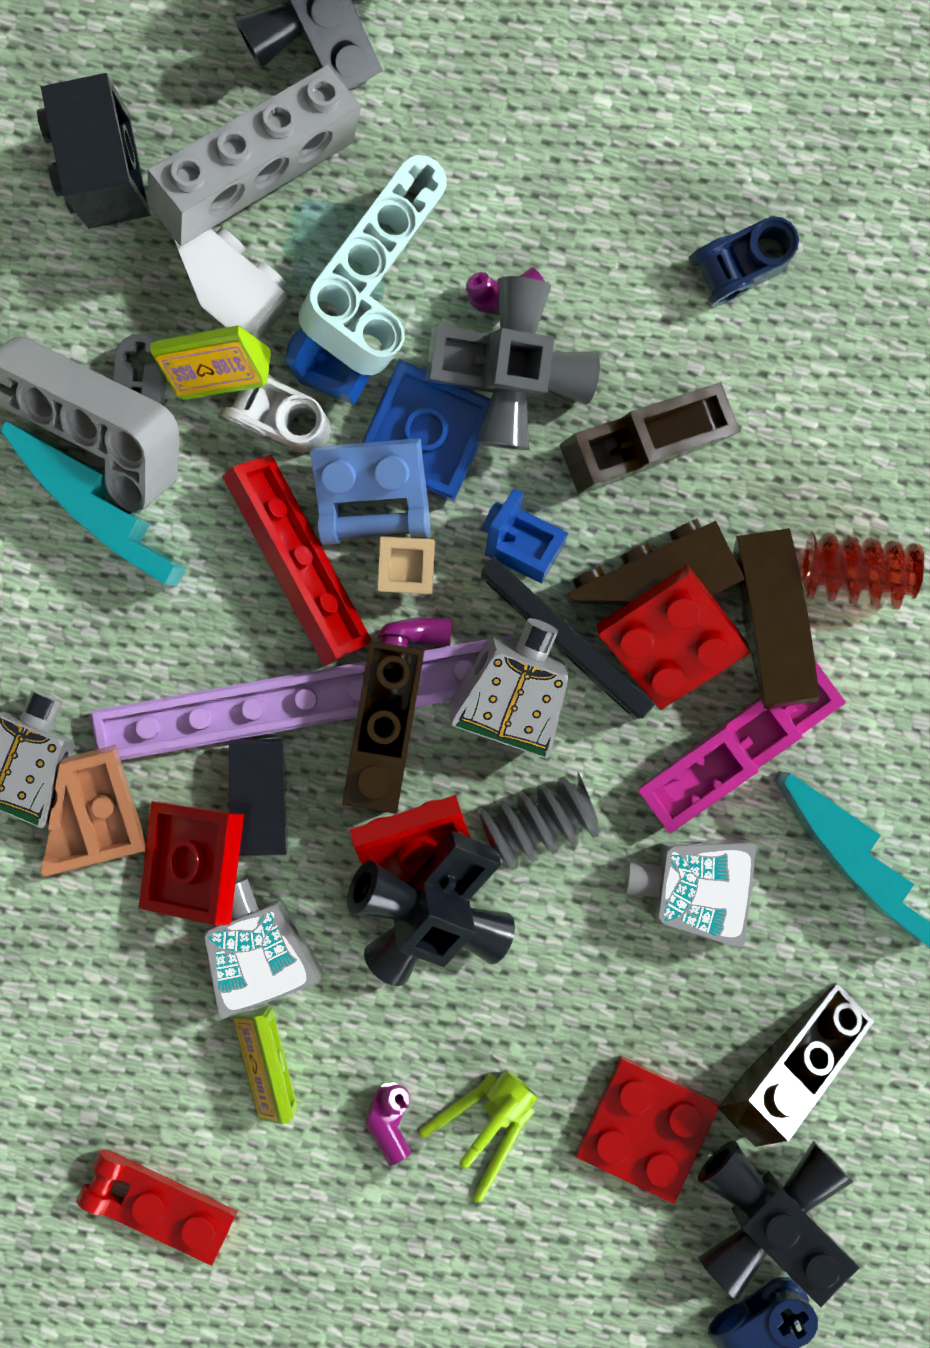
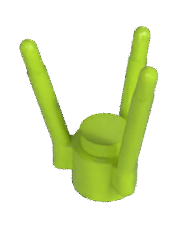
M507 1069L499 1078L490 1072L479 1086L438 1114L418 1131L421 1138H426L486 1096L488 1098L482 1107L492 1119L459 1162L462 1169L469 1168L501 1126L504 1128L509 1126L473 1195V1201L476 1203L483 1201L521 1129L535 1113V1110L531 1107L539 1099L525 1083Z

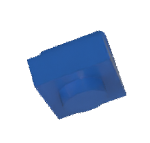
M302 328L296 331L289 340L285 363L302 385L350 404H356L371 375H362L352 370L308 337Z
M513 489L504 504L494 503L484 521L482 531L488 533L484 555L491 559L495 557L503 565L542 584L565 546L568 532L522 510L524 493Z

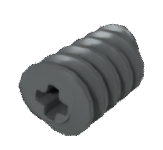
M579 772L577 773L578 787L576 788L565 776L557 778L558 795L556 796L544 784L537 786L536 804L524 792L517 794V811L515 812L504 800L497 802V819L495 820L483 808L477 810L490 846L498 849L499 858L511 870L518 868V851L520 850L532 862L537 861L538 843L540 842L552 854L557 853L558 835L562 834L572 846L578 845V827L583 826L593 838L599 836L598 819Z

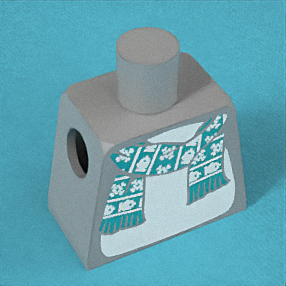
M745 839L662 842L659 865L637 862L628 863L625 894L653 897L652 917L660 924L730 946L744 948L757 844Z
M248 879L237 881L231 925H211L204 931L217 1009L221 1020L318 984L324 975L319 962L283 900L280 899L258 907Z

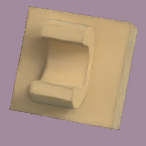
M380 536L378 591L432 594L435 539Z

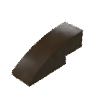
M719 382L630 411L620 419L574 433L559 446L579 495L710 446L738 434L740 429L723 385Z
M787 528L736 536L733 556L745 578L738 582L743 600L741 614L763 708L771 709L818 702L819 689L811 629L791 530Z

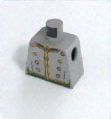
M528 618L518 643L499 636L490 637L449 702L448 711L451 726L548 759L568 683V673L564 662L558 657L549 654L558 630L548 623Z
M32 690L21 717L6 711L0 712V811L43 828L49 825L51 809L54 805L56 794L55 786L59 764L63 758L72 756L75 741L51 730L63 702L47 694Z

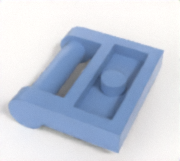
M421 438L316 446L310 451L319 512L318 532L323 545L340 544L342 538L410 534L411 538H429L430 514ZM396 498H407L408 512L340 516L339 503Z

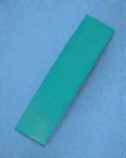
M5 421L1 429L5 438L32 475L77 522L117 555L159 582L170 586L178 585L187 568L141 543L151 523L124 511L115 503L105 498L108 492L103 472L31 432Z
M779 771L774 779L775 783L803 829L833 867L878 912L918 943L930 949V921L902 903L915 884L869 854L881 835L791 773Z

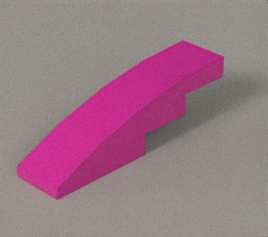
M816 661L819 689L818 702L764 709L760 696L638 788V792L669 834L757 774L761 766L803 738V733L846 704V701Z

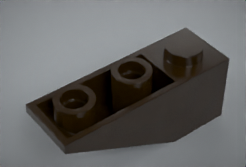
M698 518L670 531L668 534L672 542L654 551L650 543L647 542L621 555L620 558L624 564L622 567L604 574L602 567L598 566L572 579L576 589L568 592L565 597L568 603L627 605L687 564L711 595L745 578L717 521L715 520L702 527Z
M370 641L342 805L397 814L425 650Z
M838 983L833 984L743 1073L717 1108L755 1147L789 1141L875 1021Z

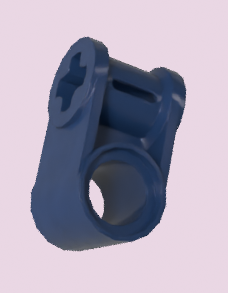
M773 216L765 218L732 235L723 236L697 249L688 258L692 266L699 267L711 292L708 298L711 307H717L743 295L753 287L785 271L798 249L799 236L796 228L790 221L782 217ZM764 238H772L778 241L783 248V256L775 259L764 256L760 252L757 242Z
M778 1277L740 1303L734 1304L719 1313L710 1323L708 1335L717 1348H800L808 1344L815 1337L818 1330V1318L813 1306L809 1303L807 1293L792 1278ZM776 1293H780L781 1299H776ZM790 1308L794 1314L787 1316L784 1310ZM800 1323L802 1329L798 1332L796 1325Z

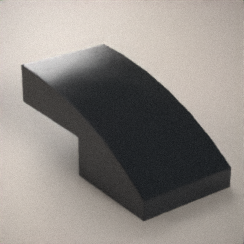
M284 739L230 740L229 742L230 812L244 814L239 856L287 855L288 829L285 800L287 777Z

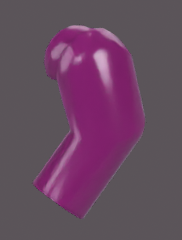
M534 267L529 268L519 276L545 282L541 274ZM486 272L475 273L466 283L469 303L478 311L500 315L498 281L490 278Z
M415 617L383 625L377 638L381 640V643L407 647L408 644L451 646L452 619Z
M388 1082L374 1093L365 1124L387 1164L392 1166L401 1162L412 1153L398 1128L405 1108H409L410 1094L404 1086Z

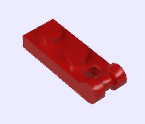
M100 1150L92 1165L95 1174L90 1184L83 1185L76 1199L77 1205L89 1213L105 1215L213 1266L238 1210L113 1151ZM115 1180H120L130 1185L125 1198L110 1192Z

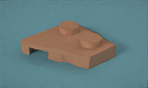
M116 745L63 758L59 764L55 800L51 809L46 851L41 865L42 876L46 877L145 851L146 839Z

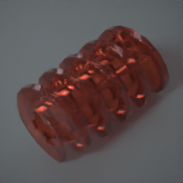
M813 531L810 532L805 545L802 566V581L806 599L812 600L819 585L825 586L828 602H835L840 589L846 588L849 604L855 605L864 590L868 591L871 607H878L884 593H889L892 609L899 610L905 596H911L912 599H915L920 591L924 574V552L920 543H911L903 549L899 541L891 540L882 548L877 538H867L860 546L859 539L856 536L847 535L839 544L835 534L829 532L824 533L817 543Z

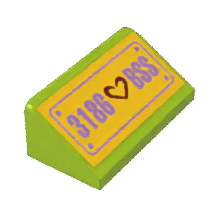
M239 325L157 340L150 343V352L175 394L183 400L259 388L267 384L271 349Z
M265 1006L238 1013L233 1016V1022L257 1115L261 1120L282 1125L290 1123L298 1105L273 1007Z

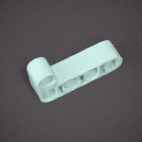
M413 156L402 164L316 279L299 310V323L307 336L352 370L362 375L380 373L394 358L404 342V329L399 319L370 297V295L429 216L447 186L443 168L436 160L428 156ZM413 188L419 194L411 204L404 197ZM378 223H385L391 226L396 235L384 232ZM348 262H357L362 265L368 275H360L354 272ZM323 301L332 304L337 309L339 316L325 314L319 308L317 302ZM363 335H371L377 338L382 344L383 351L370 348L366 344Z

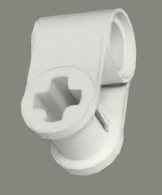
M268 375V381L265 386L239 391L232 407H225L222 413L223 417L244 429L260 436H268L302 452H310L316 446H324L329 439L331 431L330 421L316 400L286 386ZM306 412L316 415V424L310 433L302 436L291 433V424L296 416Z

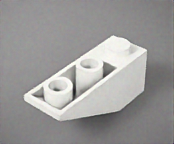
M223 227L216 233L209 229L183 246H180L174 239L199 303L208 318L218 327L226 328L239 325L258 340H261L290 306L288 297L283 290L287 284L286 281L265 262H261L256 267L242 256L246 248Z

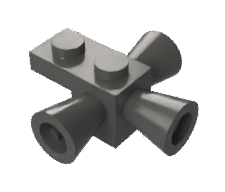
M505 276L497 279L501 328L492 333H485L440 324L433 326L425 381L492 392L493 394L476 443L501 449L530 450L527 399L545 394L549 390L584 405L589 404L595 394L599 380L600 359L596 351L553 352L555 337L536 334L552 286L547 282L533 278Z

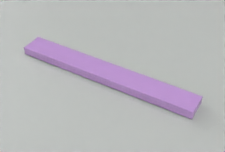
M513 635L502 637L514 642ZM489 639L424 651L415 707L450 701ZM366 661L89 711L96 750L116 745L120 760L356 718Z

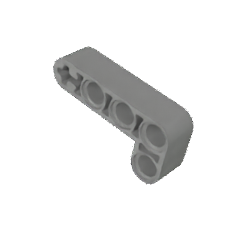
M14 337L0 346V407L104 458L106 490L118 507L132 514L140 513L177 481L179 429L174 416L166 407L27 338Z

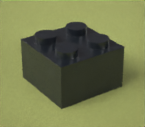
M102 73L40 86L45 108L37 109L38 123L44 141L46 143L52 142L56 162L48 163L49 176L56 196L64 197L70 214L77 213L88 229L151 216L130 114L108 74Z

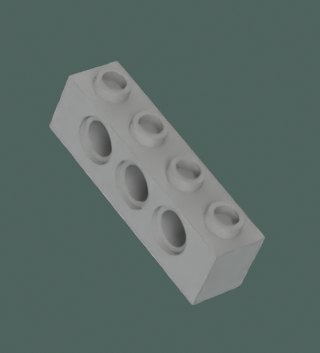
M326 65L149 168L148 206L177 243L183 246L352 144L355 138L361 105L330 66Z

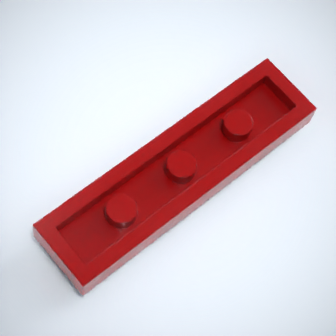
M272 454L230 468L222 475V478L324 667L368 646L372 639Z

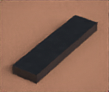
M493 557L481 570V579L526 621L528 618H533L556 628L558 634L553 646L633 719H643L652 710L655 704L498 559Z

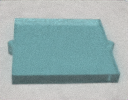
M303 198L298 236L292 238V244L296 251L291 287L311 289L316 279L369 208ZM378 223L384 232L393 235L391 226L385 223ZM348 262L354 272L360 275H368L362 265L357 262ZM387 273L370 295L373 299L383 300Z

